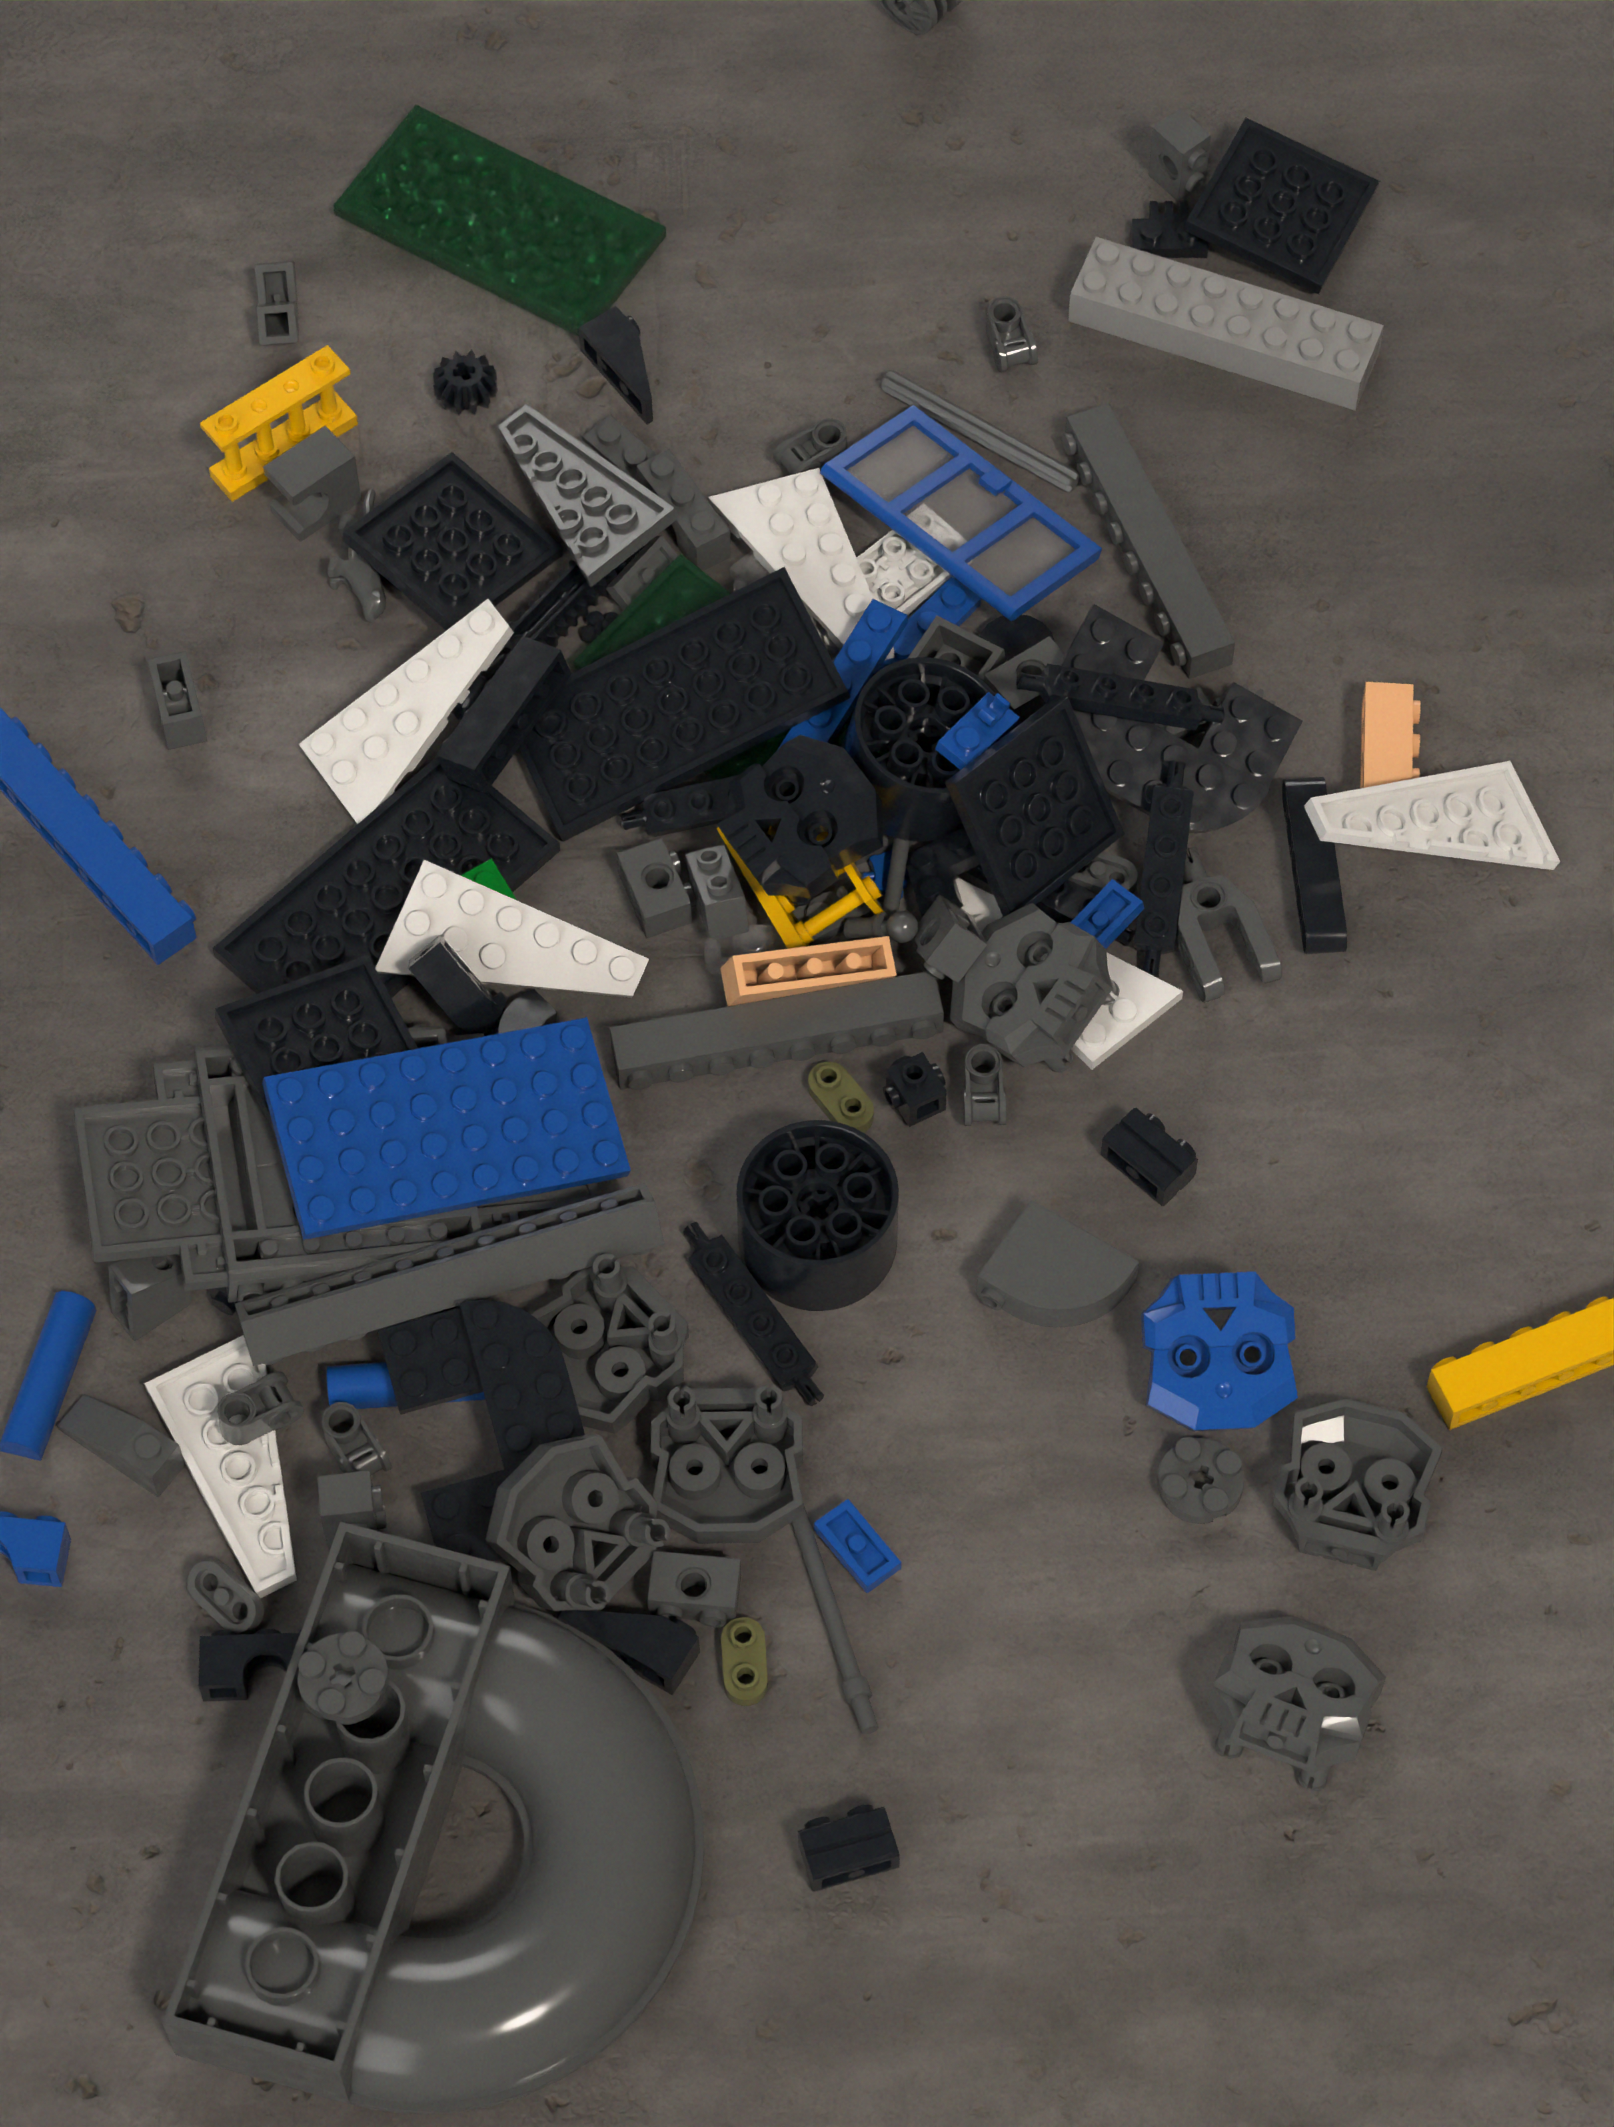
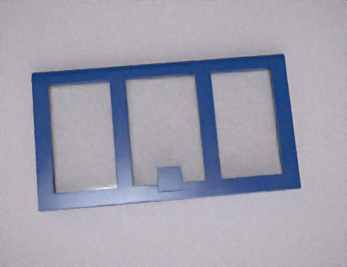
M915 405L910 406L828 461L820 471L822 476L1010 621L1018 618L1096 562L1101 554L1102 548Z

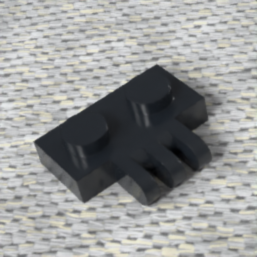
M1150 201V219H1132V248L1164 258H1207L1208 241L1183 230L1188 218V201H1180L1178 206L1179 213H1173V201H1165L1164 213H1158V201Z

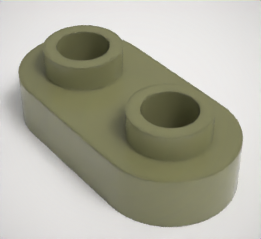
M828 1061L814 1066L808 1076V1091L812 1099L830 1121L846 1124L863 1133L866 1132L874 1120V1106L871 1099L842 1065ZM824 1077H833L836 1079L832 1083H825L822 1081ZM850 1106L860 1108L856 1113L848 1112L846 1109Z
M747 1617L736 1618L726 1624L721 1634L724 1690L727 1697L733 1703L741 1706H751L760 1702L768 1689L765 1633L757 1621ZM740 1633H747L751 1636V1639L748 1642L741 1643L735 1637ZM743 1674H749L754 1679L749 1684H742L738 1681V1678Z

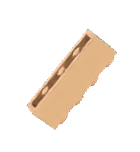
M1365 682L1361 718L1360 788L1419 778V768H1412V760L1419 757L1420 734H1413V724H1419L1420 700H1413L1414 684Z
M889 936L734 955L720 968L727 1007L897 976Z

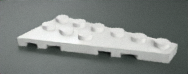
M816 468L708 497V502L716 513L720 514L729 524V530L737 538L741 537L753 550V556L769 573L782 567L786 568L810 618H815L826 629L830 640L841 650L872 601L873 596L825 481L820 474V469ZM894 647L885 660L894 658Z
M489 599L299 743L300 747L357 824L394 794L395 788L406 773L412 772L447 725L449 714L458 702L462 704L469 695L470 691L468 688L481 671H486L513 635V630Z
M1511 761L1312 797L1304 806L1320 841L1554 870L1560 863Z
M424 860L375 969L378 974H398L415 977L408 969L409 960L439 935H442L483 984L534 987L545 990H565L632 998L649 959Z
M960 878L956 879L963 903L961 909L972 915L981 932L986 925L1003 917L994 895ZM1048 953L1042 955L1039 959V962L1043 961L1047 957ZM1107 953L1108 972L1110 979L1119 986V996L1117 997L1112 992L1110 993L1115 999L1114 1003L1101 1005L1071 1050L1093 1070L1178 1003L1183 997V991Z
M244 1335L144 1384L171 1438L179 1444L184 1462L252 1590L262 1598L296 1581L297 1577L276 1430L244 1445H233L227 1442L222 1437L217 1410L222 1398L257 1382L260 1378L267 1375L266 1365L253 1366ZM235 1415L229 1421L240 1423L248 1417L245 1415Z

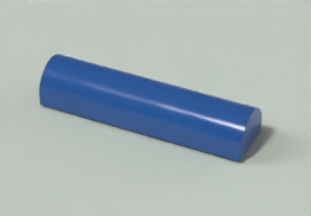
M69 1291L55 1293L2 1434L0 1451L38 1461L42 1460L97 1311L94 1303L86 1297Z
M386 1362L327 1366L329 1406L337 1402H347L356 1409L397 1406ZM484 1392L449 1402L485 1400Z

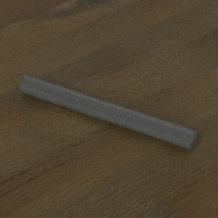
M889 370L882 378L881 389L910 406L915 405L928 416L1066 492H1071L1078 484L1080 475L1078 471L896 371Z

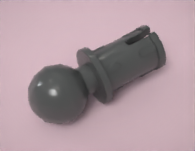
M898 911L891 916L887 912H879L873 917L849 918L844 926L845 938L850 941L889 936L890 942L893 939L896 942L905 943L912 940L918 933L916 917L908 911Z

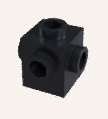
M923 1052L913 1057L903 1056L886 1069V1086L883 1087L884 1096L893 1110L899 1109L909 1127L946 1110L947 1090L944 1087L946 1085L944 1075L936 1063H929Z

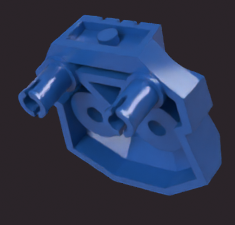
M1256 1271L1177 1275L1169 1280L1157 1299L1141 1313L1142 1345L1144 1349L1151 1352L1146 1406L1190 1431L1253 1429L1298 1398L1287 1345L1296 1339L1294 1307L1274 1294ZM1232 1310L1220 1329L1205 1311ZM1254 1347L1258 1350L1259 1359L1256 1363H1250L1245 1359L1244 1352L1246 1348ZM1183 1350H1190L1194 1353L1195 1362L1193 1365L1186 1366L1180 1361V1354Z

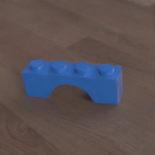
M0 1511V1553L11 1561L19 1583L62 1587L71 1544V1537L66 1523L51 1516L25 1519L18 1518V1516L9 1512Z

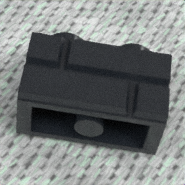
M1133 1108L1102 1139L1101 1155L1161 1206H1165L1196 1175L1198 1159L1193 1147L1183 1139H1178L1177 1141L1165 1132V1126L1161 1120L1152 1113L1145 1115L1139 1109Z
M870 1804L857 1806L847 1812L848 1817L830 1821L829 1817H818L808 1821L804 1825L805 1829L798 1831L799 1849L813 1892L899 1868V1850L884 1806L873 1809V1806Z

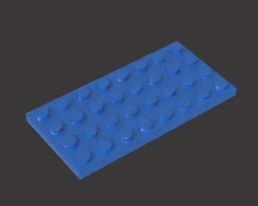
M587 1017L264 1077L262 1082L303 1240L628 1177L631 1171Z

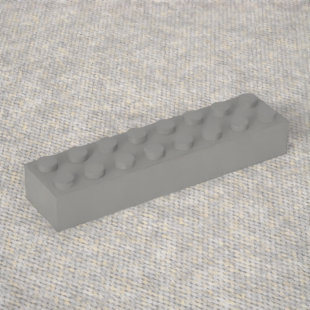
M1099 237L1095 238L1070 293L1068 321L1355 411L1379 355L1384 328L1382 324Z

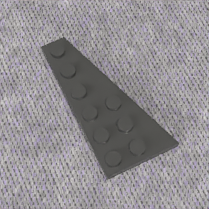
M525 404L498 425L502 439L590 587L678 519L676 510L672 505L529 405Z

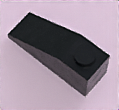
M614 306L579 327L580 351L648 425L653 422V409L639 337L640 329L631 316H625L617 306Z
M563 1610L559 1615V1621L572 1626L603 1644L627 1664L637 1676L671 1695L674 1694L700 1654L699 1636L696 1635V1631L689 1624L678 1619L672 1622L660 1615L585 1610Z

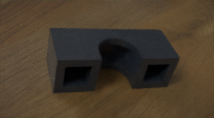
M261 1629L256 1631L255 1634L238 1635L233 1631L220 1630L213 1632L211 1636H200L198 1686L203 1702L248 1700V1683L251 1676L257 1670L274 1666L287 1672L301 1630L299 1633H281L276 1629Z

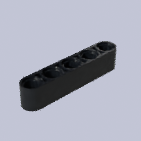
M1324 777L1283 779L1284 817L1304 954L1346 952L1347 927L1335 843L1320 841L1304 808L1310 798L1327 795Z

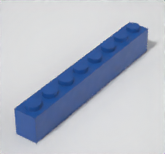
M0 707V791L157 965L195 940L197 936L193 922L196 920V916L191 907L184 900L177 902L171 895L172 890L164 877L159 873L153 875L146 868L148 864L141 852L136 847L129 849L123 842V835L118 827L111 820L105 823L99 816L100 811L91 797L87 794L81 796L75 790L76 785L69 773L63 768L57 770L51 763L52 758L46 748L40 742L34 745L28 738L29 734L23 723L17 717L11 719Z

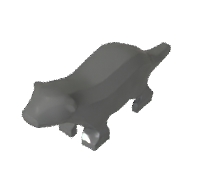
M369 489L365 495L364 515L374 509L376 496L374 489ZM342 514L338 532H344L345 529L358 521V519L351 514ZM343 541L341 542V548L349 547ZM350 547L348 549V559L346 560L331 556L328 567V575L332 577L330 580L331 589L337 590L340 585L346 584L360 600L365 619L370 623L374 622L384 612L386 607V596L382 585L384 576Z

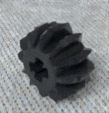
M471 349L466 356H461L455 350L453 359L442 357L440 367L434 369V395L437 397V400H441L445 410L455 407V411L460 416L464 410L469 409L475 415L477 406L488 408L491 402L490 398L496 397L497 373L494 366L489 365L486 355L476 358Z

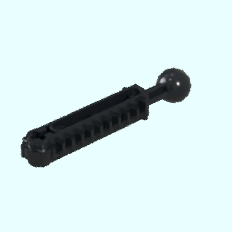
M643 547L592 587L588 584L577 563L574 560H570L569 568L566 571H559V579L557 581L551 580L549 582V589L547 591L541 590L539 592V599L536 602L530 601L529 609L526 612L520 611L519 619L508 624L514 632L489 668L479 673L468 688L470 691L469 695L462 704L458 702L452 710V714L457 719H462L465 711L473 705L483 691L486 682L492 679L503 664L508 652L516 646L522 636L557 647L559 637H566L568 635V628L570 626L576 627L578 625V618L580 616L586 617L588 615V608L591 605H598V597L608 594L606 587Z

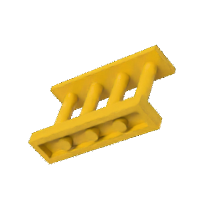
M328 345L200 422L202 430L224 452L225 458L209 467V473L212 480L232 502L269 480L264 475L263 466L322 427L326 426L336 437H339L358 425L357 415L334 391V384L351 374L350 369ZM318 394L320 395L319 401L303 410V403ZM288 413L289 419L271 430L270 423ZM256 432L257 439L239 449L238 443Z
M716 828L787 949L809 946L814 941V935L864 902L875 915L879 912H884L876 900L882 896L877 885L869 875L863 878L853 862L838 870V876L846 871L856 889L805 923L801 920L796 923L790 914L795 910V906L791 902L792 900L788 898V895L768 896L725 838L720 828ZM828 832L820 833L816 840L822 841L826 839Z

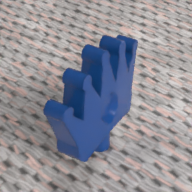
M892 850L879 855H872L868 863L872 872H863V878L869 875L882 895H885ZM905 869L904 878H907L909 873L908 870ZM907 880L903 882V889L907 888Z

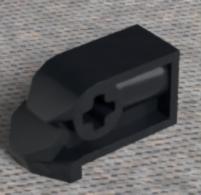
M439 935L409 960L408 969L457 1025L454 1029L456 1035L484 1033V1036H488L499 1027L507 997L502 991L493 997L442 935Z

